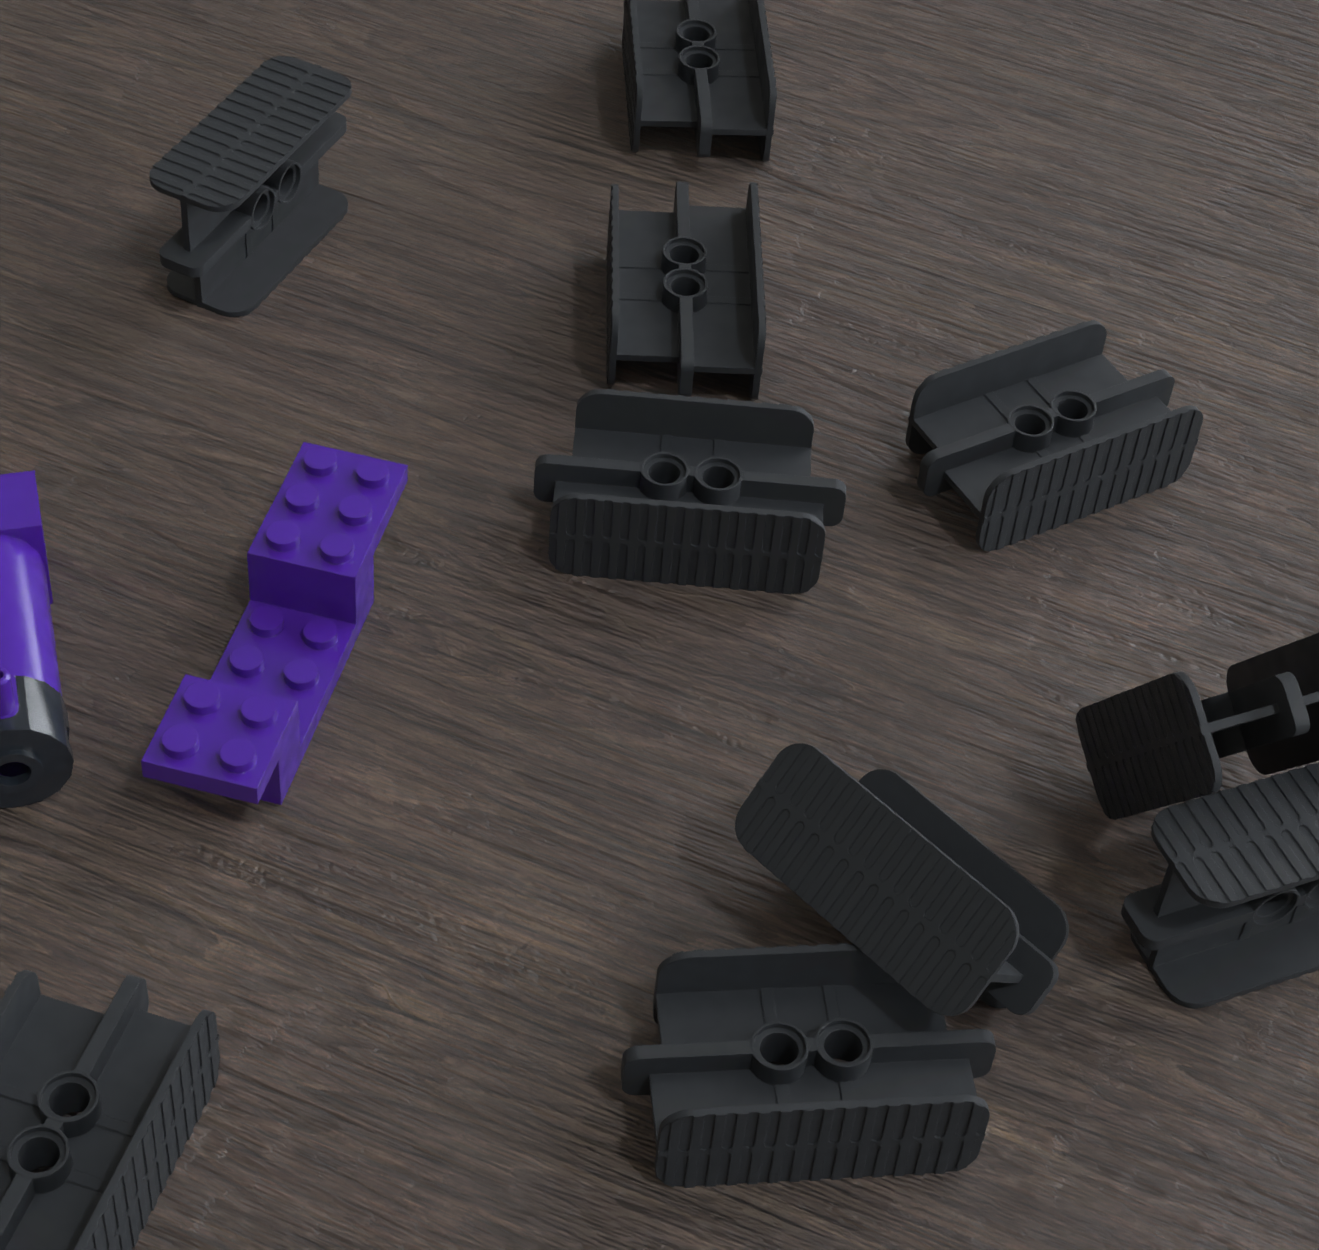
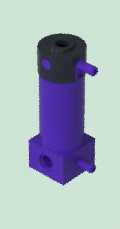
M35 470L0 474V808L22 807L41 802L60 791L71 777L74 763L73 751L69 743L68 713L62 698L50 608V604H53Z

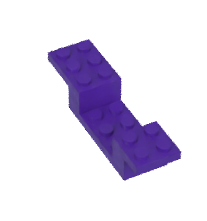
M303 442L247 552L250 601L211 679L184 675L141 760L143 777L249 803L258 804L262 800L282 805L374 603L373 555L407 484L408 465Z

